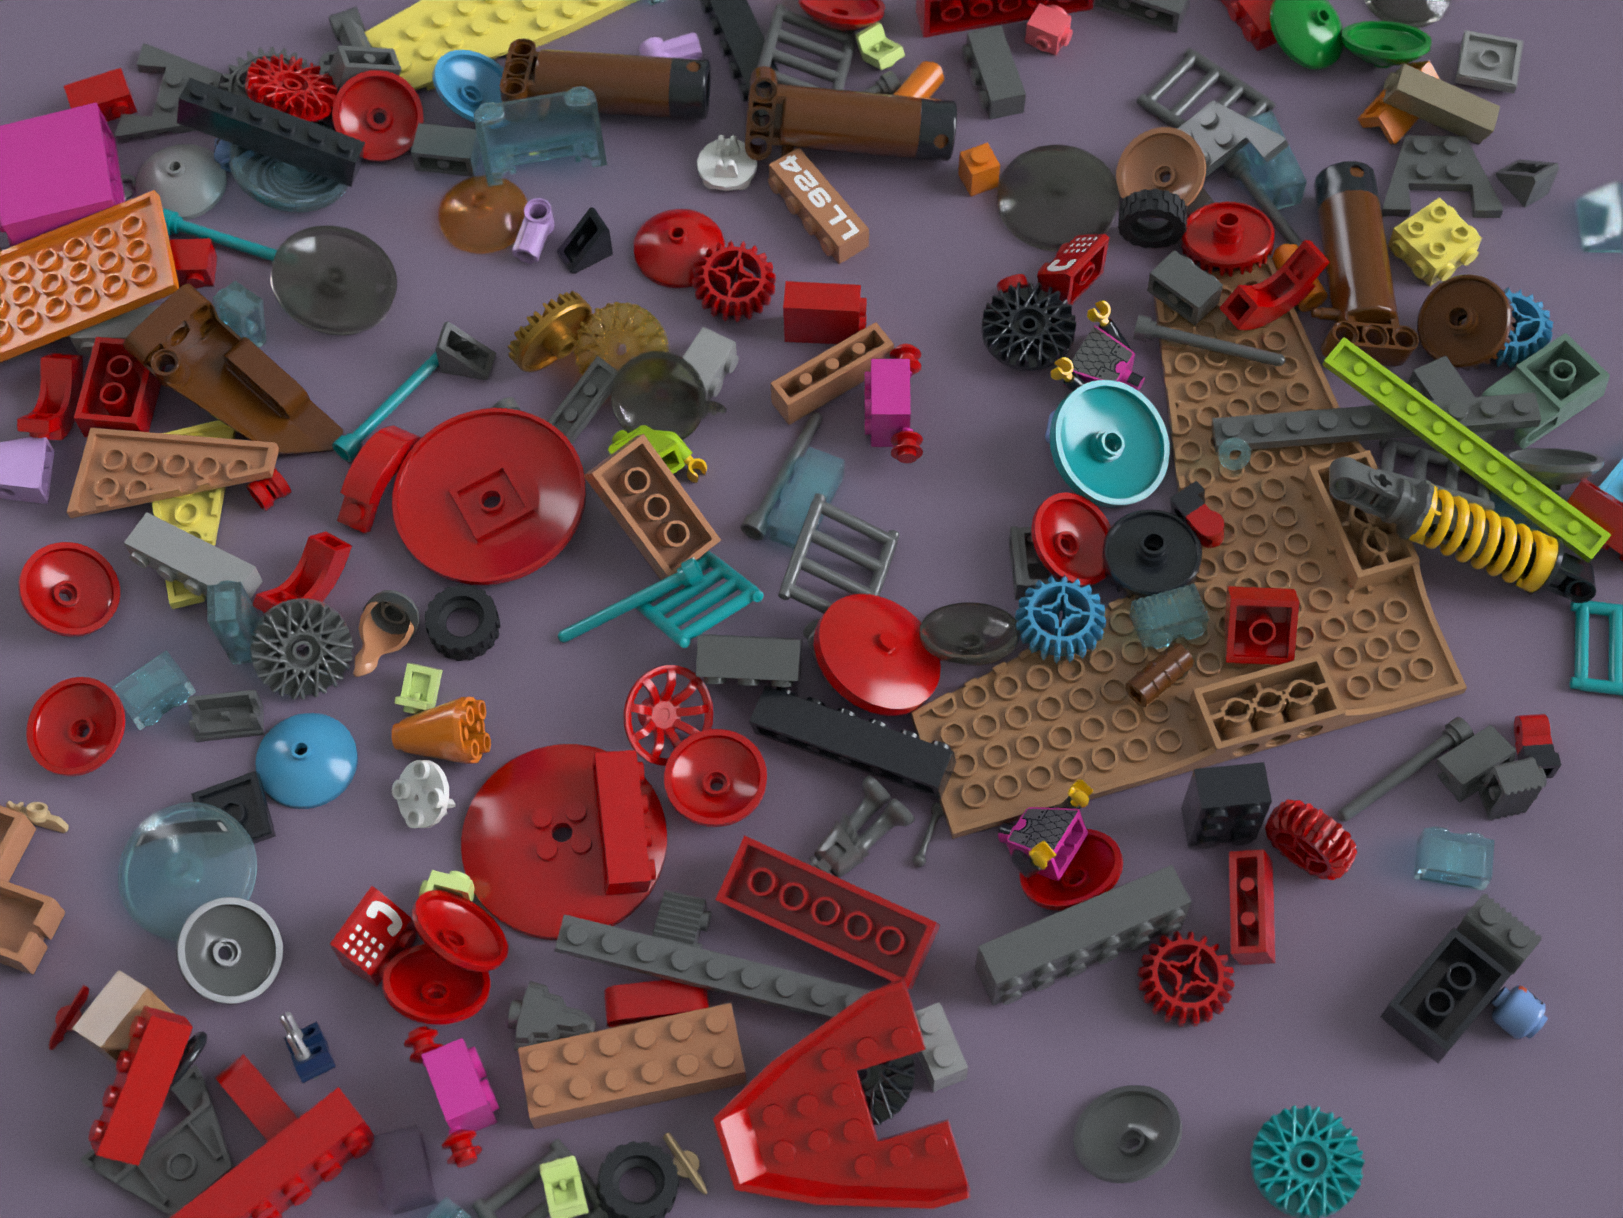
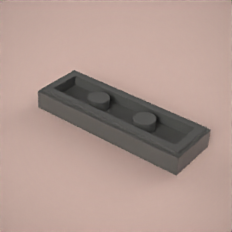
M597 356L547 422L560 430L570 443L573 444L624 375Z

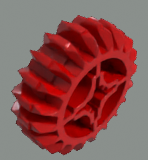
M730 240L728 247L724 248L722 244L718 243L716 251L708 248L706 257L700 256L698 259V266L693 270L695 278L692 282V286L696 290V299L702 300L701 306L703 310L711 308V315L713 317L722 313L724 321L729 316H734L737 323L740 321L741 315H745L750 320L753 316V311L761 314L763 305L768 306L771 302L770 296H773L775 293L774 283H776L772 262H766V254L761 253L757 255L756 245L749 250L746 249L744 241L740 244V247L734 246V243ZM743 267L752 271L756 277H753V274L746 272ZM738 274L737 282H734L731 289V280H734L735 275ZM712 285H715L716 289L722 290L726 296L718 293Z
M1290 799L1281 802L1270 813V817L1267 819V824L1264 827L1267 832L1266 836L1272 841V846L1280 851L1281 856H1285L1301 870L1307 871L1310 876L1317 875L1323 880L1327 878L1334 881L1336 878L1340 879L1344 873L1348 872L1358 853L1355 848L1356 843L1351 839L1350 833L1344 831L1343 825L1334 821L1332 816L1325 814L1322 809L1314 808L1311 803L1304 804L1301 800L1294 801Z
M1176 931L1173 933L1172 941L1163 935L1159 940L1160 946L1152 943L1148 948L1150 954H1144L1141 958V963L1144 966L1138 969L1137 975L1143 980L1139 982L1138 989L1147 992L1143 997L1144 1003L1155 1002L1152 1009L1153 1015L1159 1014L1161 1010L1166 1012L1164 1017L1165 1023H1169L1172 1016L1178 1017L1177 1023L1179 1027L1184 1026L1186 1018L1190 1019L1194 1027L1198 1026L1200 1016L1209 1023L1213 1019L1212 1012L1220 1015L1224 1010L1222 1003L1230 1002L1232 996L1228 991L1233 990L1235 982L1229 979V977L1233 975L1234 969L1230 966H1224L1229 959L1228 954L1216 955L1220 948L1218 943L1213 944L1211 947L1206 945L1208 940L1206 935H1203L1200 941L1194 940V933L1192 931L1188 932L1186 939H1182L1181 934ZM1174 956H1190L1184 962L1165 961ZM1200 961L1209 969L1214 984L1209 982V977L1200 971ZM1191 967L1189 984L1185 983L1183 990H1179L1183 974H1187ZM1158 974L1162 975L1163 980L1171 985L1173 989L1172 997L1162 988ZM1188 995H1195L1200 998L1202 995L1207 997L1199 1002H1182Z

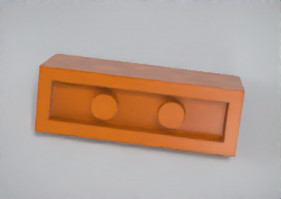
M1430 60L1406 64L1439 79ZM1384 89L1357 119L1362 128L1380 126L1390 144H1397L1419 118L1384 103L1383 100L1386 93Z

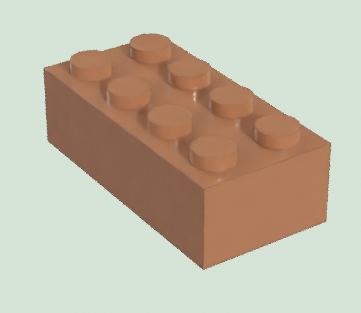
M644 434L632 438L584 475L660 580L677 573V568L681 567L682 562L692 557L697 560L721 541Z

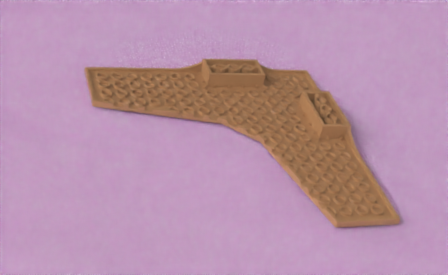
M1267 257V263L1262 264L1260 268L1254 263L1252 273L1245 271L1241 275L1240 267L1233 269L1232 277H1229L1227 272L1220 276V270L1212 272L1211 275L1215 276L1223 284L1220 301L1196 326L1154 296L1156 320L1159 326L1279 353L1285 357V363L1282 366H1274L1159 339L1177 490L1180 492L1197 480L1205 489V504L1210 510L1218 512L1224 519V540L1215 548L1202 547V561L1195 583L1191 584L1189 590L1184 588L1181 597L1174 595V599L1170 600V597L1166 596L1163 597L1160 604L1157 603L1155 598L1152 603H1148V598L1140 597V601L1136 602L1135 595L1131 598H1118L1109 603L1108 607L1105 608L1106 627L1103 629V637L1100 641H1097L1096 648L1093 651L1086 649V655L1083 659L1075 653L1071 662L1066 659V656H1061L1060 661L1056 663L1053 655H1048L1043 660L1041 650L1031 654L1028 648L1020 652L1018 657L1011 661L1000 663L993 667L991 672L978 679L976 677L964 683L962 688L953 693L948 692L911 713V720L919 739L932 743L933 740L943 742L954 751L956 765L942 799H939L952 839L997 827L1004 822L1018 821L1029 807L1047 808L1059 805L1068 797L1070 787L1080 779L1093 789L1092 794L1088 796L1089 800L1465 693L1467 686L1432 610L1420 571V559L1412 541L1399 538L1396 532L1397 524L1385 523L1376 515L1365 513L1353 505L1336 500L1329 492V467L1337 458L1350 457L1359 463L1376 470L1378 469L1370 450L1366 451L1359 441L1215 452L1211 427L1212 418L1340 408L1295 308H1292L1275 321L1252 330H1238L1219 309L1238 285H1255L1273 275L1277 269L1271 257ZM1227 586L1295 589L1299 599V613L1294 661L1281 665L1226 663L1225 610ZM1172 643H1180L1192 655L1194 659L1193 667L1184 673L1182 678L1177 679L1171 685V688L1163 691L1159 698H1155L1146 707L1139 706L1127 694L1125 684L1136 675V672L1141 671L1147 666L1149 661H1153L1160 655L1161 651L1167 649Z

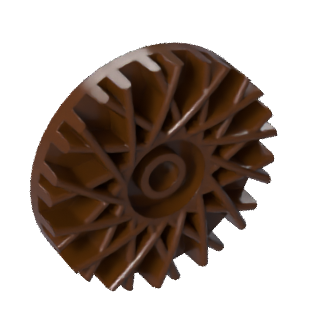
M1469 274L1449 278L1436 286L1428 294L1420 308L1417 320V332L1420 343L1430 357L1437 360L1446 356L1456 370L1458 368L1470 370L1471 367L1479 369L1478 365L1482 363L1490 364L1491 358L1496 360L1498 357L1495 354L1500 349L1504 351L1506 349L1504 344L1511 342L1508 336L1510 330L1514 331L1512 324L1516 323L1515 318L1512 316V311H1514V308L1510 305L1512 302L1498 285L1485 277ZM1467 318L1465 323L1461 325L1462 321Z

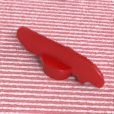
M83 985L71 1005H66L57 1012L55 1017L57 1027L50 1038V1050H54L64 1040V1035L67 1031H74L72 1028L81 1018L82 1013L80 1010L89 994L90 989L87 986Z

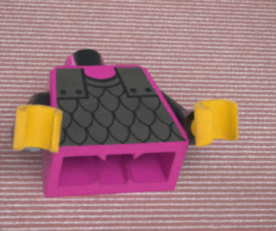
M1103 300L1096 302L1095 306L1100 314L1095 308L1088 310L1087 317L1092 322H1099V326L1094 325L1072 360L1062 357L1055 361V365L1058 367L1051 370V377L1054 380L1064 379L1063 386L1071 391L1086 383L1097 380L1122 382L1139 391L1145 377L1131 371L1135 354L1111 318H1107L1111 313L1110 305Z
M1082 779L1077 780L1070 787L1068 797L1061 804L1047 808L1029 807L1024 811L1017 824L1005 822L1001 824L998 831V839L1001 843L1007 844L1012 863L1025 877L1030 878L1035 874H1040L1059 881L1088 835L1080 809L1088 805V796L1092 794L1093 789Z

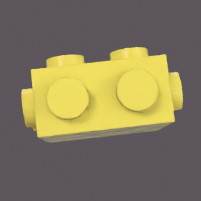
M1439 197L1393 229L1388 246L1396 257L1401 258L1412 269L1416 277L1432 286L1439 280H1447L1455 272L1456 268L1462 264L1467 266L1473 262L1479 254L1477 250L1482 237L1474 227L1469 226L1457 214L1453 207L1447 205Z

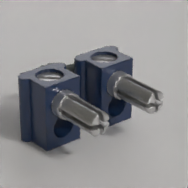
M285 1012L293 1028L291 1030L284 1014L280 1016L279 1019L287 1032L284 1039L291 1054L294 1068L302 1083L311 1079H317L319 1075L336 1067L325 1035L317 1021L299 1029L292 1014Z

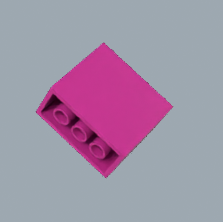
M97 103L0 126V231L7 233L10 247L125 202L116 140Z

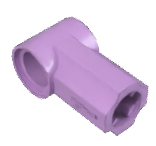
M693 32L666 41L658 37L649 38L639 47L640 54L646 56L696 59L702 57L698 37Z
M542 198L531 199L524 207L525 217L512 249L513 256L520 259L521 262L529 264L538 262L547 236L554 230L551 206L547 200ZM539 216H542V217H543L542 219H535L536 217H539Z

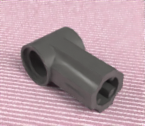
M357 7L328 16L337 41H341L342 46L371 47Z

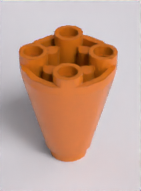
M460 697L402 719L400 723H395L392 727L391 737L393 746L396 750H403L405 753L464 764L478 763L483 753H489L491 749L490 736L488 733H485V702L483 700H475L474 697Z

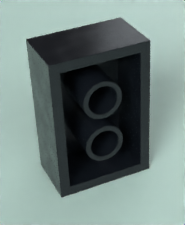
M1264 762L1194 769L1181 807L1188 846L1209 849L1216 847L1219 843L1232 842L1233 845H1246L1257 839L1272 803Z
M1452 928L1388 1004L1380 1017L1439 1064L1512 973L1455 928Z

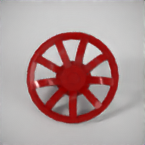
M662 665L645 672L630 689L624 707V728L631 747L645 761L654 765L666 766L668 758L660 757L664 747V735L670 740L675 749L681 742L675 729L683 731L688 735L700 732L695 727L681 721V716L704 714V724L701 731L712 728L714 712L708 688L703 680L696 676V673L682 666ZM666 673L667 682L663 692L659 695L658 689L650 679ZM676 674L690 680L686 688L672 696L676 686ZM644 686L650 697L644 699L640 705L634 704L637 693ZM698 689L704 704L680 707L679 704L684 702ZM632 712L638 713V720L643 726L636 732L633 731ZM653 732L655 737L652 752L649 753L638 741Z

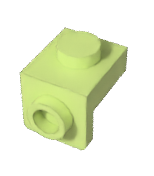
M879 22L867 27L855 36L862 60L880 70L892 67L896 61L905 57L903 47L886 38L883 26Z
M407 663L401 696L395 697L394 703L403 705V711L411 714H418L424 710L434 708L443 670Z
M432 870L429 880L422 882L419 896L433 890L447 891L460 895L472 902L475 897V887L468 875L458 871H450L447 874Z
M575 1156L556 1159L539 1166L551 1218H571L589 1213Z

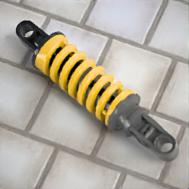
M1350 457L1337 458L1330 464L1329 492L1331 496L1336 500L1353 505L1365 513L1376 515L1385 523L1397 524L1396 532L1401 539H1408L1421 545L1424 543L1428 549H1434L1440 544L1442 555L1449 556L1455 552V558L1458 562L1463 563L1471 559L1473 568L1478 570L1486 566V571L1491 576H1497L1502 572V579L1505 582L1512 583L1517 580L1515 586L1520 587L1533 596L1548 590L1567 598L1571 602L1586 603L1596 595L1592 564L1565 553L1564 543L1559 537L1548 536L1538 530L1531 531L1525 524H1515L1509 517H1499L1495 511L1483 510L1482 506L1477 503L1468 504L1467 500L1461 496L1452 497L1451 493L1445 489L1437 490L1438 487L1431 484L1428 480H1422L1414 487L1403 478L1396 479L1384 471L1373 469Z

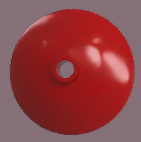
M798 0L802 10L816 22L842 31L858 30L873 25L881 20L885 13V4L882 0Z
M383 70L362 72L349 79L339 90L333 104L332 117L335 131L364 141L363 159L370 161L393 160L408 152L413 147L418 124H423L424 121L423 107L414 88L402 77ZM383 114L385 121L382 124L375 123V115Z
M671 209L652 216L640 227L635 236L633 251L639 270L649 280L664 287L687 288L692 287V282L695 278L693 270L698 266L700 256L706 257L708 248L716 251L718 243L722 244L725 248L722 231L708 216L690 209Z
M1057 493L1044 500L1034 513L1031 533L1036 553L1047 570L1059 580L1065 575L1068 583H1073L1078 578L1080 587H1085L1089 584L1090 586L1095 585L1107 577L1105 576V569H1103L1102 551L1104 539L1111 525L1103 512L1090 500L1075 493Z
M59 542L42 547L27 560L19 576V597L26 613L40 627L61 636L79 637L98 631L110 621L120 601V584L111 564L97 551L78 543ZM59 594H66L69 597V601H63Z
M73 677L60 681L40 696L30 712L26 729L29 750L34 759L43 768L57 775L71 777L90 773L105 764L119 747L125 730L124 707L115 691L97 679ZM89 728V733L83 737V732Z
M724 729L700 731L680 742L669 756L664 772L665 790L674 809L687 820L707 827L728 826L749 816L760 804L767 786L766 764L758 748L743 735ZM714 783L723 785L720 790H713L711 788Z
M1087 829L1088 835L1059 881L1040 874L1027 878L1020 872V884L1024 894L1032 903L1039 907L1063 911L1110 891L1118 882L1123 870V857L1118 844L1103 832Z
M433 890L420 895L414 903L412 918L416 931L425 945L441 960L467 971L486 972L497 969L506 959L508 943L502 929L486 911L472 901L451 892Z
M425 944L407 948L394 956L384 970L382 981L384 996L391 1007L413 1021L429 1025L453 1024L473 1016L487 1002L491 986L488 971L472 972L450 965L437 957Z

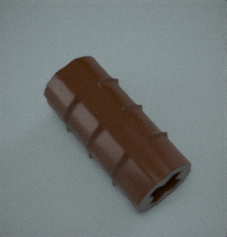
M1172 643L1167 649L1161 651L1160 655L1153 661H1149L1148 665L1141 671L1136 672V675L1125 684V690L1134 702L1141 707H1146L1155 698H1159L1163 691L1171 688V685L1177 679L1182 678L1183 674L1193 667L1194 659L1190 652L1180 643Z

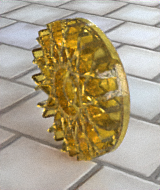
M630 302L607 303L601 309L595 308V313L588 314L591 318H588L586 322L582 321L580 324L582 328L577 330V345L573 352L577 358L575 364L579 367V373L583 375L595 358L599 356L624 375L610 396L631 397L648 390L659 380L668 362L669 343L662 324L648 310ZM625 344L626 352L623 355H618V348Z

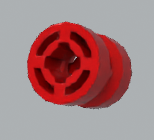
M274 469L273 477L251 481L246 485L252 498L264 511L273 507L274 501L279 497L285 498L292 493L290 486L276 469Z

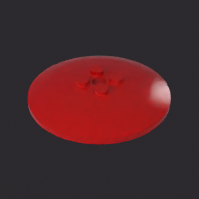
M487 408L469 411L437 425L426 433L409 451L401 464L394 483L392 494L393 517L398 533L408 551L419 563L433 573L448 580L470 585H493L510 582L527 576L545 566L571 540L580 524L585 508V474L573 445L560 430L546 420L531 413L508 408ZM495 496L500 498L497 506L493 508L484 506V502L489 497Z
M559 744L526 752L512 759L492 774L479 789L469 806L461 835V856L464 871L472 880L475 887V896L483 907L509 928L531 937L557 940L564 914L615 926L638 909L655 887L664 866L668 835L662 805L653 787L644 777V782H640L641 794H647L648 814H644L645 826L651 827L652 847L647 848L649 859L655 860L656 879L651 880L648 892L606 895L592 772L595 752H608L606 750L587 745ZM559 828H568L572 831V836L565 842L556 841L553 835Z

